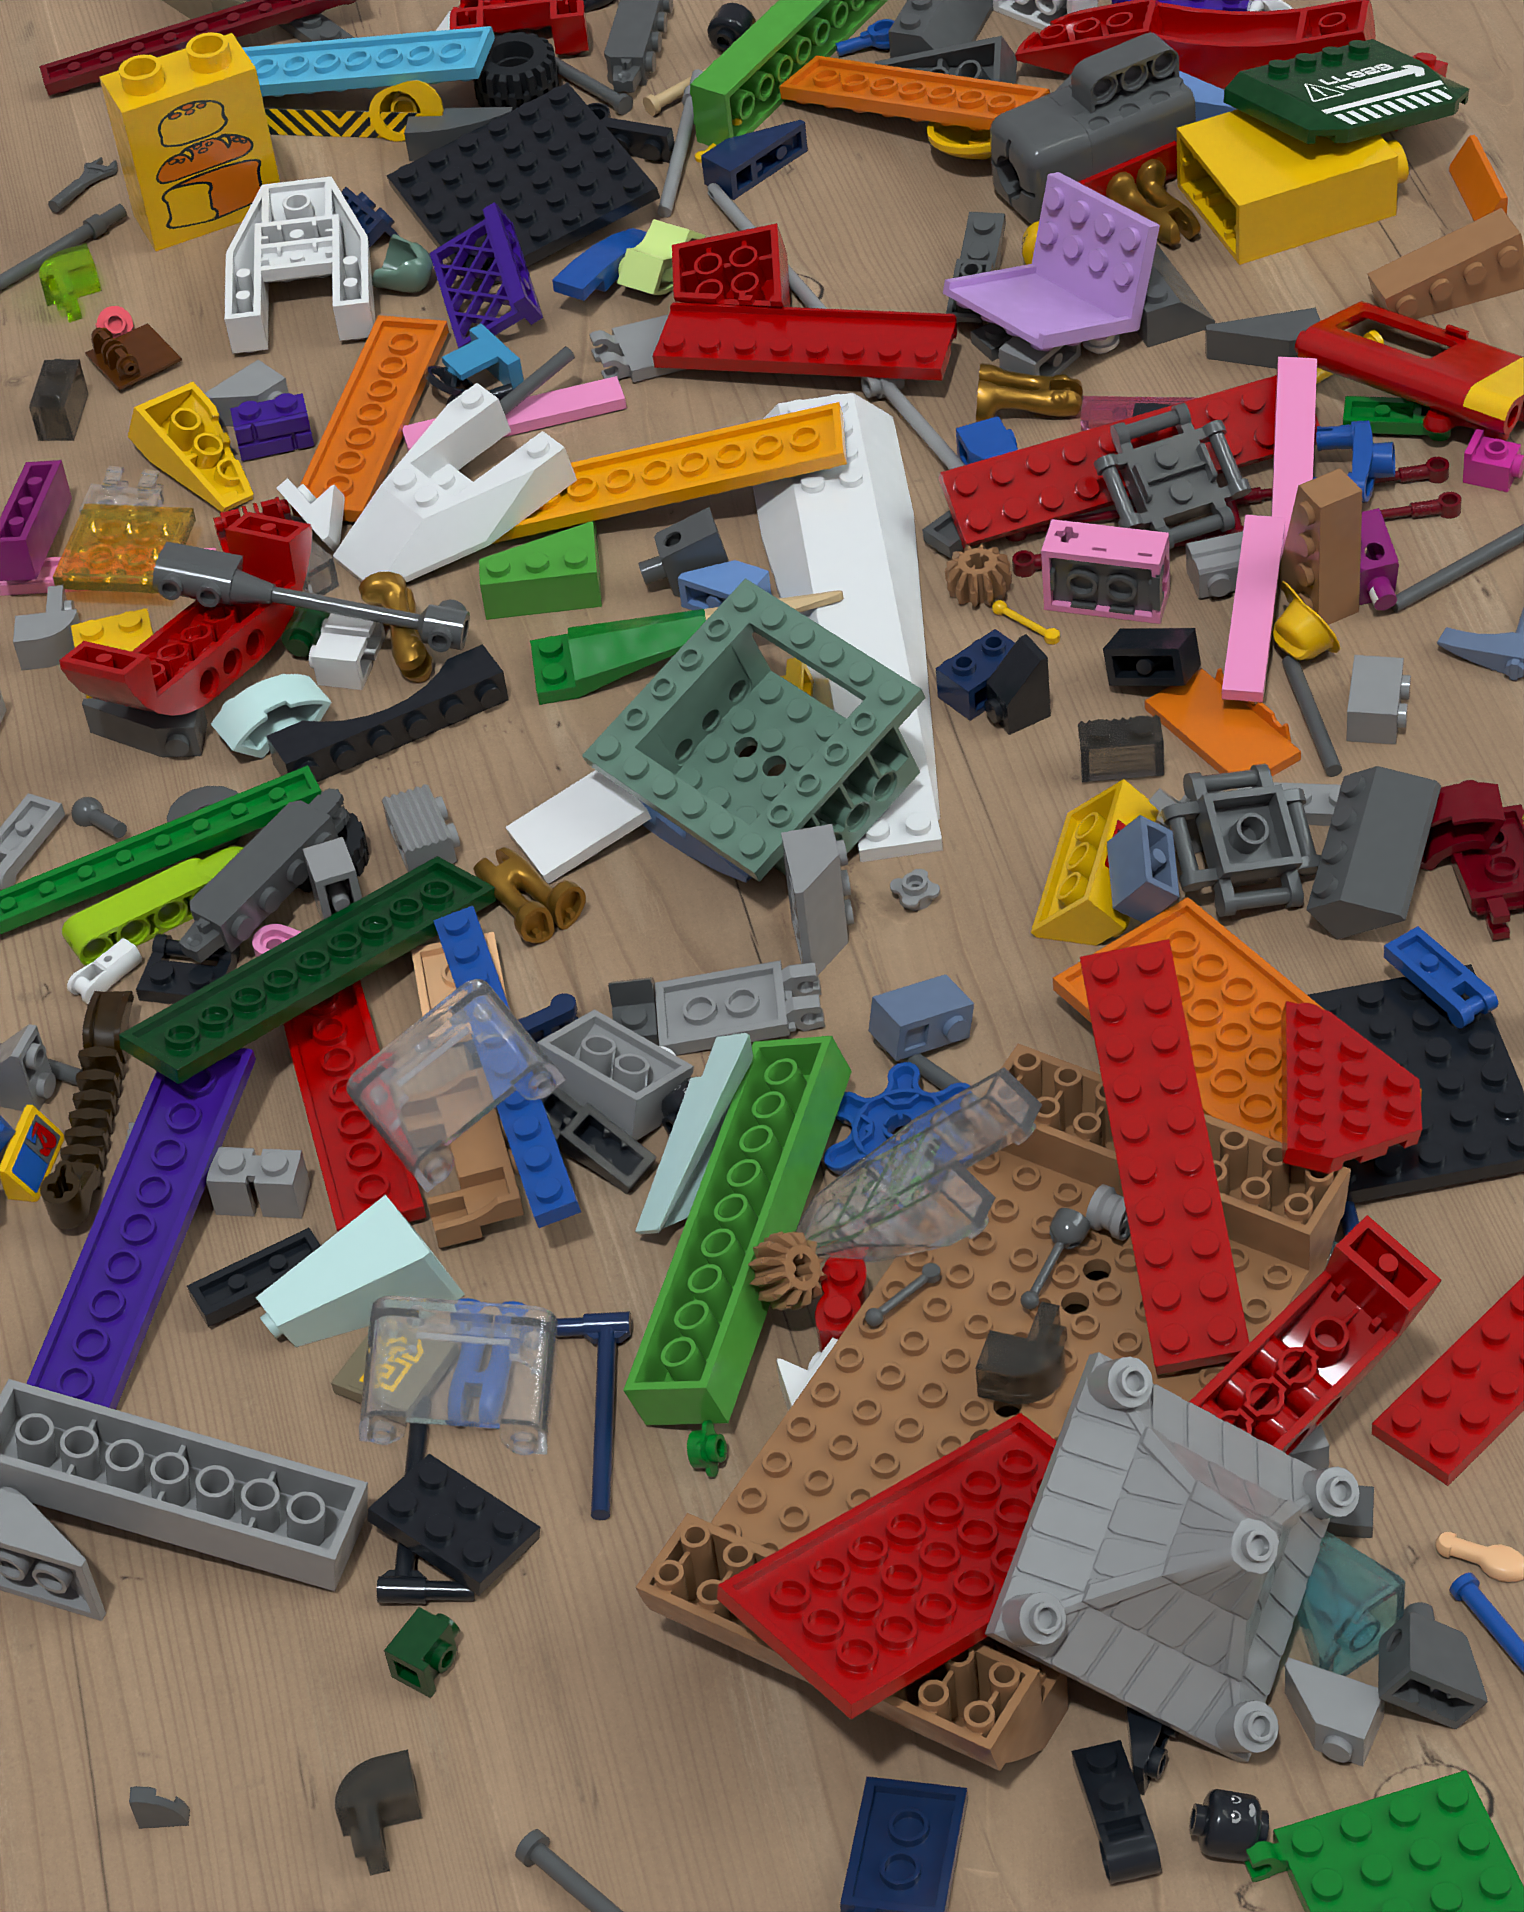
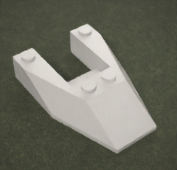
M332 176L261 185L226 252L224 320L232 354L242 352L253 353L268 349L269 283L280 281L290 282L297 279L314 277L325 278L332 275L333 311L340 341L368 338L375 323L368 236Z
M476 383L447 404L384 480L333 554V558L360 582L377 572L397 573L403 576L406 582H409L491 545L577 481L566 449L542 431L477 480L471 481L458 470L511 432L499 399Z

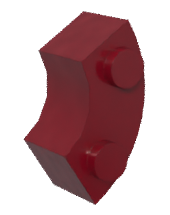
M1466 780L1459 784L1441 787L1420 869L1432 871L1441 860L1456 852L1469 849H1489L1506 821L1498 784Z

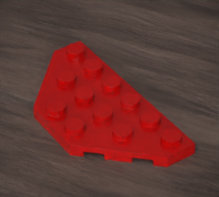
M1286 1001L1281 1015L1282 1163L1329 1174L1333 1171L1341 1170L1345 1161L1355 1158L1362 1163L1386 1155L1390 1146L1400 1144L1406 1148L1417 1144L1422 1132L1420 1080L1330 1011L1323 1010L1311 1003L1297 1004Z

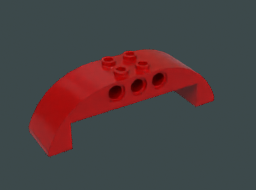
M246 512L225 529L230 554L243 556V572L273 583L276 587L302 591L311 553V524ZM196 599L133 651L83 641L62 657L59 663L61 670L68 680L80 692L94 699L170 716L188 714L202 708L218 697L226 688L258 663L281 637L296 606L273 602L272 604H233V606L217 604L215 607H205Z
M1366 1215L1335 1245L1325 1270L1201 1389L1189 1403H1193L1217 1418L1251 1434V1436L1289 1455L1339 1406L1381 1360L1439 1286L1441 1279L1372 1218Z

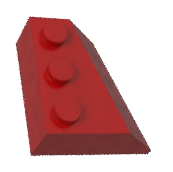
M777 223L672 245L675 302L790 306L787 251Z

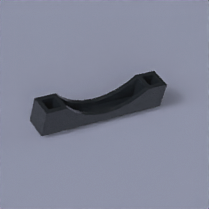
M483 644L447 659L440 671L426 686L408 699L388 709L348 720L325 722L303 720L267 735L273 765L281 776L308 765L316 781H322L508 701L504 672Z

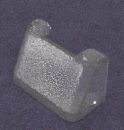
M474 979L458 987L350 1076L346 1090L356 1106L415 1180L428 1193L436 1185L443 1182L450 1175L454 1167L455 1158L447 1147L516 1090L527 1100H537L550 1095L566 1078L491 986L484 980Z
M384 1296L377 1299L372 1304L369 1320L359 1420V1441L373 1442L378 1445L391 1444L404 1437L407 1423L500 1429L501 1442L515 1454L547 1455L558 1363V1321L556 1316L543 1307L403 1296Z

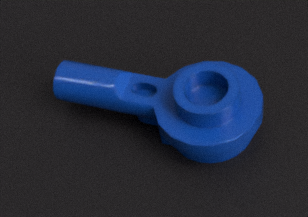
M879 20L873 25L868 26V30L861 32L860 36L835 43L838 56L856 52L870 46L881 50H889L888 31L893 25L894 20Z

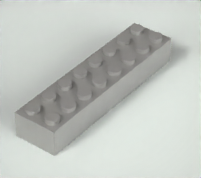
M8 1379L0 1394V1488L11 1487L19 1491L34 1504L328 1590H336L367 1516L368 1482Z

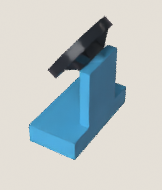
M482 324L469 329L471 343L441 357L442 363L446 367L430 366L425 374V378L429 383L453 396L461 395L465 391L456 387L461 385L466 389L472 387L474 384L467 378L484 369H487L503 385L512 383L513 389L524 381L520 358ZM433 374L439 376L442 381L436 378Z

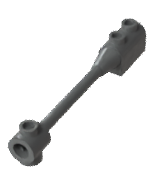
M168 541L160 552L155 564L153 590L159 592L162 597L168 600H175L182 596L197 599L205 607H215L217 604L233 606V604H272L275 602L418 630L422 643L429 644L437 652H445L449 648L462 651L467 640L470 612L466 610L462 603L456 600H444L438 606L430 604L421 614L276 587L273 583L243 572V556Z

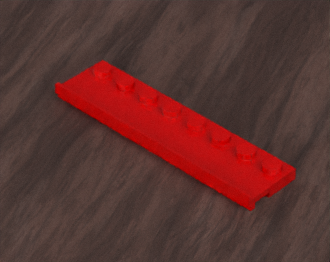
M673 302L670 305V313L652 357L655 368L942 381L951 356L952 341L957 337V318L955 314Z

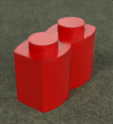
M829 1257L822 1268V1272L828 1277L821 1282L823 1294L815 1311L819 1352L825 1349L832 1337L835 1339L840 1338L869 1296L867 1270L862 1258Z

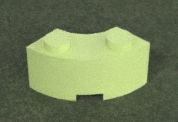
M653 219L642 242L634 248H627L625 257L622 258L618 267L619 277L617 284L653 295H663L672 291V245L702 239L706 235Z

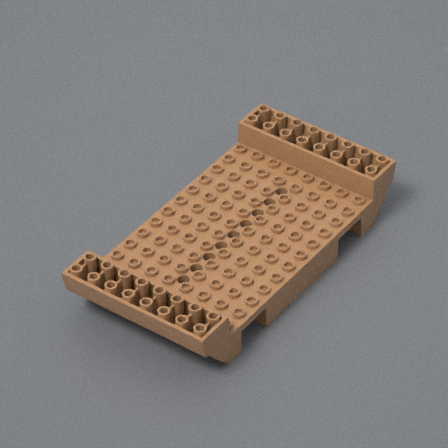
M1019 1043L975 1104L977 1142L711 1523L687 1513L636 1585V1590L650 1610L808 1682L717 1600L718 1584L1015 1416L1012 1415L1006 1418L996 1414V1411L1003 1406L1017 1407L1020 1410L1019 1413H1022L1057 1441L1089 1354L1100 1352L1113 1360L1124 1357L1140 1359L1150 1370L1153 1384L1159 1385L1187 1402L1229 1363L1224 1362L1157 1375L1131 1234L1122 1241L1112 1237L1109 1230L1103 1228L1096 1231L1090 1228L1084 1241L1077 1247L1072 1249L1063 1248L1038 1295L1039 1305L1033 1310H1027L1021 1305L1020 1299L1022 1294L1030 1291L1055 1245L1050 1236V1223L1057 1210L1060 1208H1070L1086 1217L1090 1200L1094 1192L1102 1184L1115 1188L1116 1193L1123 1196L1101 1074ZM1204 1114L1250 1343L1325 1270L1339 1222L1344 1215L1351 1169L1342 1166L1341 1170L1327 1174L1282 1163L1281 1142ZM935 1263L940 1267L941 1277L939 1281L925 1283L885 1314L880 1325L870 1326L865 1321L866 1312L871 1308L878 1309L922 1275V1267L925 1264ZM1094 1272L1107 1278L1094 1281L1088 1279L1086 1275ZM1070 1304H1082L1088 1308L1086 1311L1077 1314H1069L1063 1310ZM1050 1337L1061 1338L1065 1341L1063 1345L1055 1348H1048L1041 1344ZM1028 1371H1035L1043 1375L1040 1380L1031 1383L1019 1379L1021 1374ZM988 1636L868 1710L1001 1771L1005 1763L1029 1757L1046 1747L1068 1711L1067 1676Z

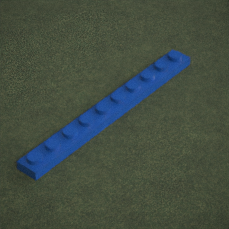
M474 906L433 920L538 1228L581 1213Z

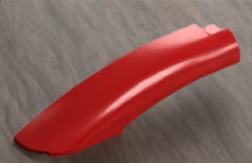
M1132 0L1088 8L1050 21V26L1044 28L1040 35L1035 31L1020 44L1015 56L1017 61L1071 75L1075 66L1083 59L1151 32L1159 36L1178 53L1179 71L1216 87L1226 88L1240 71L1268 65L1271 60L1293 59L1300 53L1313 54L1321 52L1325 47L1346 46L1353 40H1376L1371 0H1345L1306 8L1275 11H1223L1162 3L1158 0Z

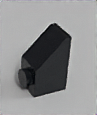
M1025 634L1018 638L986 682L987 700L984 703L986 713L993 723L998 722L1008 735L1051 716L1048 657Z

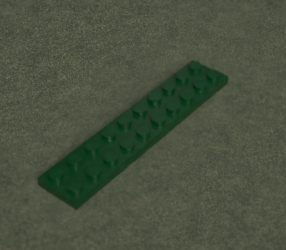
M436 856L119 1034L120 1049L177 1084H180L435 937L438 933L433 920L470 906H474L477 913L496 901L495 887Z

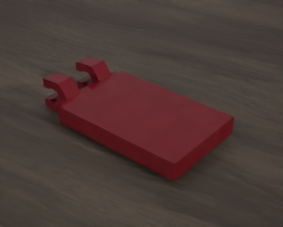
M1521 804L1503 807L1506 821L1488 850L1469 849L1449 856L1471 912H1476L1477 916L1485 914L1487 929L1492 940L1510 938V930L1506 925V922H1510L1509 910L1524 908V809Z

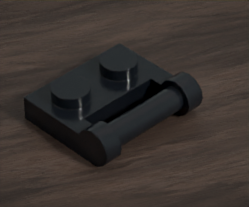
M156 934L153 940L151 956L136 988L139 1001L164 1004L178 1002L235 970L240 958V946L232 953L219 948L205 959L218 961L217 966L169 961L170 957L191 958L183 954L179 945L180 940H173L171 935Z

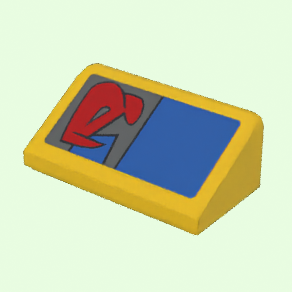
M27 1104L15 1128L16 1132L12 1136L0 1163V1180L8 1199L37 1202L41 1197V1183L51 1173L65 1138L61 1130L35 1106Z

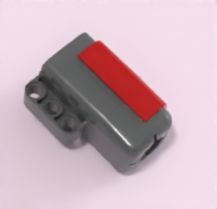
M1145 33L1080 61L1072 72L1071 85L998 115L992 121L990 127L992 179L996 192L1030 224H1033L1040 220L1047 176L1050 173L1059 172L1107 197L1106 189L1108 183L1113 176L1121 172H1127L1133 176L1136 183L1139 169L1150 159H1157L1164 165L1166 169L1165 182L1175 178L1177 175L1176 128L1196 122L1193 92L1184 84L1183 79L1179 77L1178 53L1155 33Z

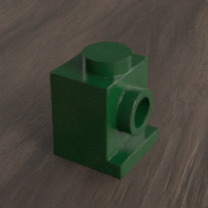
M418 1607L384 1650L391 1677L431 1698L436 1692L434 1679L439 1673L447 1671L455 1659L457 1652L455 1637L460 1632L457 1624L444 1614L438 1613L434 1615Z

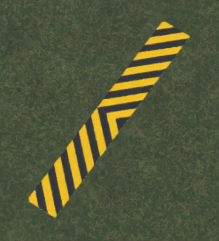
M265 109L270 135L383 138L371 125L369 111ZM380 112L386 126L399 133L405 132L409 116H421V113Z

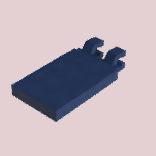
M867 1776L840 1902L841 1912H947L968 1803L967 1788Z

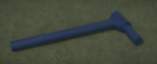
M630 1311L586 1313L583 1317L538 1319L539 1338L584 1336L592 1344H597L591 1517L595 1520H606L610 1517L616 1343H622L632 1335Z

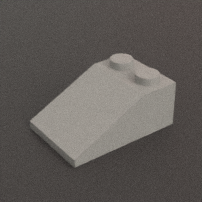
M11 1487L0 1488V1590L102 1621L106 1612L86 1559L24 1495Z

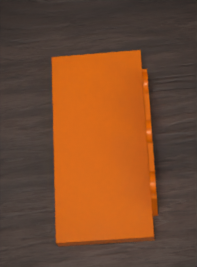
M1201 668L1195 672L1185 686H1169L1145 700V710L1219 773L1250 770L1252 765L1267 764L1271 775L1274 776L1301 760V750L1291 743L1288 724L1281 725L1277 721L1275 713L1262 702L1255 703L1252 701L1222 699L1224 674L1221 668L1217 670L1215 679Z

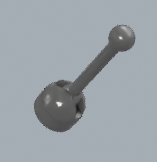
M1060 1208L1055 1213L1050 1223V1236L1055 1245L1030 1291H1026L1021 1296V1305L1025 1309L1033 1310L1039 1305L1038 1295L1063 1248L1072 1249L1084 1241L1091 1225L1088 1219L1081 1213L1070 1208Z

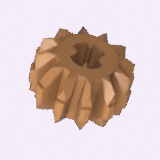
M982 543L978 548H971L966 545L964 552H953L952 559L947 562V567L945 568V579L950 597L957 598L960 605L971 602L974 608L981 603L991 607L993 599L1004 600L1006 591L1010 590L1012 572L1010 571V562L1007 555L1000 554L998 547L985 549Z
M781 1231L770 1234L769 1237L764 1238V1242L753 1247L756 1259L747 1265L755 1271V1278L750 1284L759 1286L758 1300L770 1302L772 1310H797L805 1308L806 1305L811 1304L812 1299H816L817 1296L823 1294L819 1283L828 1276L820 1268V1264L825 1258L817 1256L815 1253L817 1241L806 1240L803 1232L783 1233Z

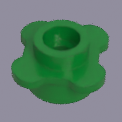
M705 1420L702 1423V1430H694L689 1434L687 1456L693 1468H706L708 1477H716L718 1474V1463L723 1462L726 1458L727 1445L724 1436L715 1432L713 1422Z

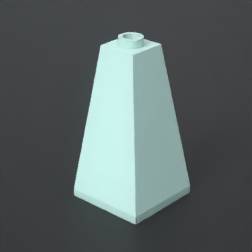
M384 1195L260 1293L256 1299L266 1311L260 1319L277 1339L284 1334L295 1347H299L374 1325L381 1317L391 1320L453 1302L465 1294L420 1235L391 1200Z

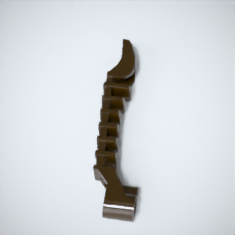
M94 991L86 1010L82 1032L84 1049L79 1050L78 1053L83 1071L76 1074V1082L80 1092L73 1094L72 1100L76 1110L69 1112L68 1117L72 1128L65 1130L64 1133L68 1146L61 1148L60 1156L62 1161L56 1164L55 1171L46 1176L40 1186V1194L50 1220L56 1227L61 1229H72L81 1225L88 1217L93 1191L101 1190L100 1175L102 1171H105L104 1157L105 1153L109 1152L110 1147L108 1138L110 1134H113L112 1119L113 1116L117 1115L116 1101L121 1096L120 1082L125 1077L123 1067L127 1062V1052L120 1049L119 1034L128 1030L129 1017L134 1000L132 991Z

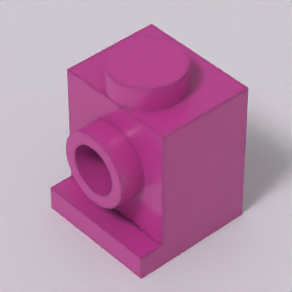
M1476 429L1464 452L1463 483L1508 492L1514 478H1521L1524 471V455H1520L1521 444L1484 437V430Z

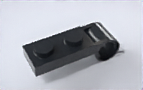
M602 103L588 104V107L630 156L670 163L675 143L672 128L611 118L610 109L607 105Z
M1121 1740L1071 1751L1073 1766L1099 1840L1101 1858L1109 1884L1161 1873L1157 1843Z

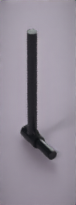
M426 1396L419 1402L410 1419L404 1476L425 1458L431 1400ZM397 1542L395 1570H388L382 1576H378L377 1603L426 1604L427 1600L475 1601V1593L458 1581H429L421 1572L414 1570L416 1553L400 1542Z

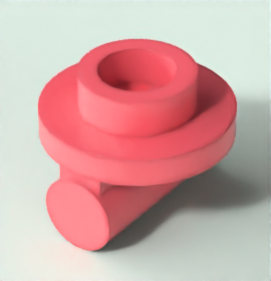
M109 306L103 309L97 318V323H95L96 328H107L112 333L113 338L132 331L134 327L129 312L119 306Z

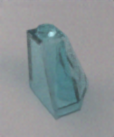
M1327 1531L1321 1540L1320 1550L1311 1576L1308 1578L1297 1617L1313 1666L1346 1677L1379 1654V1640L1381 1636L1404 1616L1406 1582L1398 1574Z

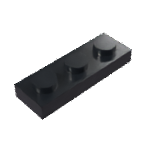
M307 1228L187 1285L189 1295L209 1327L259 1303L256 1297L321 1245L311 1229Z

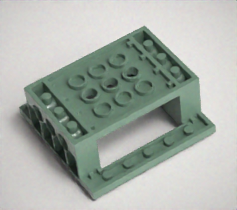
M745 578L583 753L582 757L589 766L760 882L772 867L786 875L782 832L832 824L836 841L844 840L846 853H848L918 776L920 770L898 728L926 697L922 689ZM756 632L862 700L861 704L847 719L771 671L752 634ZM752 745L757 746V750L753 755L739 757L740 752L744 748ZM775 765H786L785 770L780 775L767 776L769 770Z

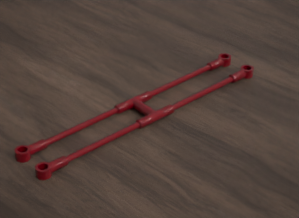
M1432 457L1427 460L1426 464L1399 467L1398 471H1395V477L1376 478L1375 483L1397 480L1403 483L1426 479L1431 483H1443L1449 478V462L1443 457ZM1261 487L1251 488L1252 491L1248 495L1226 503L1232 510L1235 518L1234 529L1221 532L1220 529L1175 543L1174 548L1186 547L1187 543L1242 532L1244 526H1242L1237 505L1262 502V499L1272 498V488L1261 489ZM1444 492L1439 495L1438 499L1412 502L1409 506L1382 509L1380 511L1383 519L1410 515L1412 518L1440 515L1443 518L1452 519L1460 515L1462 500L1461 496L1455 492ZM1116 509L1080 514L1063 519V521L1093 523L1120 519V516ZM1050 524L1005 537L1013 542L1022 541L1028 534L1047 532ZM1027 550L1016 552L1012 556L1013 573L1018 577L1025 578L1032 576L1036 570H1041V554L1034 555V553Z

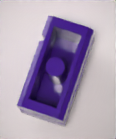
M284 393L272 400L262 402L246 401L238 407L230 408L242 461L314 446L303 393L296 395Z

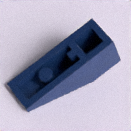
M796 120L725 139L701 155L704 184L707 186L711 183L718 184L730 199L735 200L808 151L805 122Z

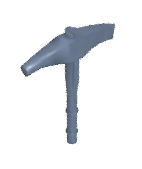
M1524 608L1516 632L1477 634L1446 627L1437 644L1473 663L1504 673L1511 680H1518V678L1524 677Z

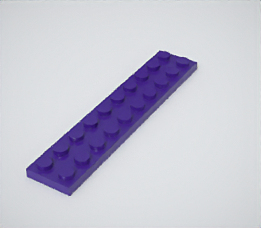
M241 1048L180 1084L156 1071L26 1384L116 1410L207 1184L206 1179L211 1163L218 1148L223 1144L255 1064L256 1057L253 1049Z

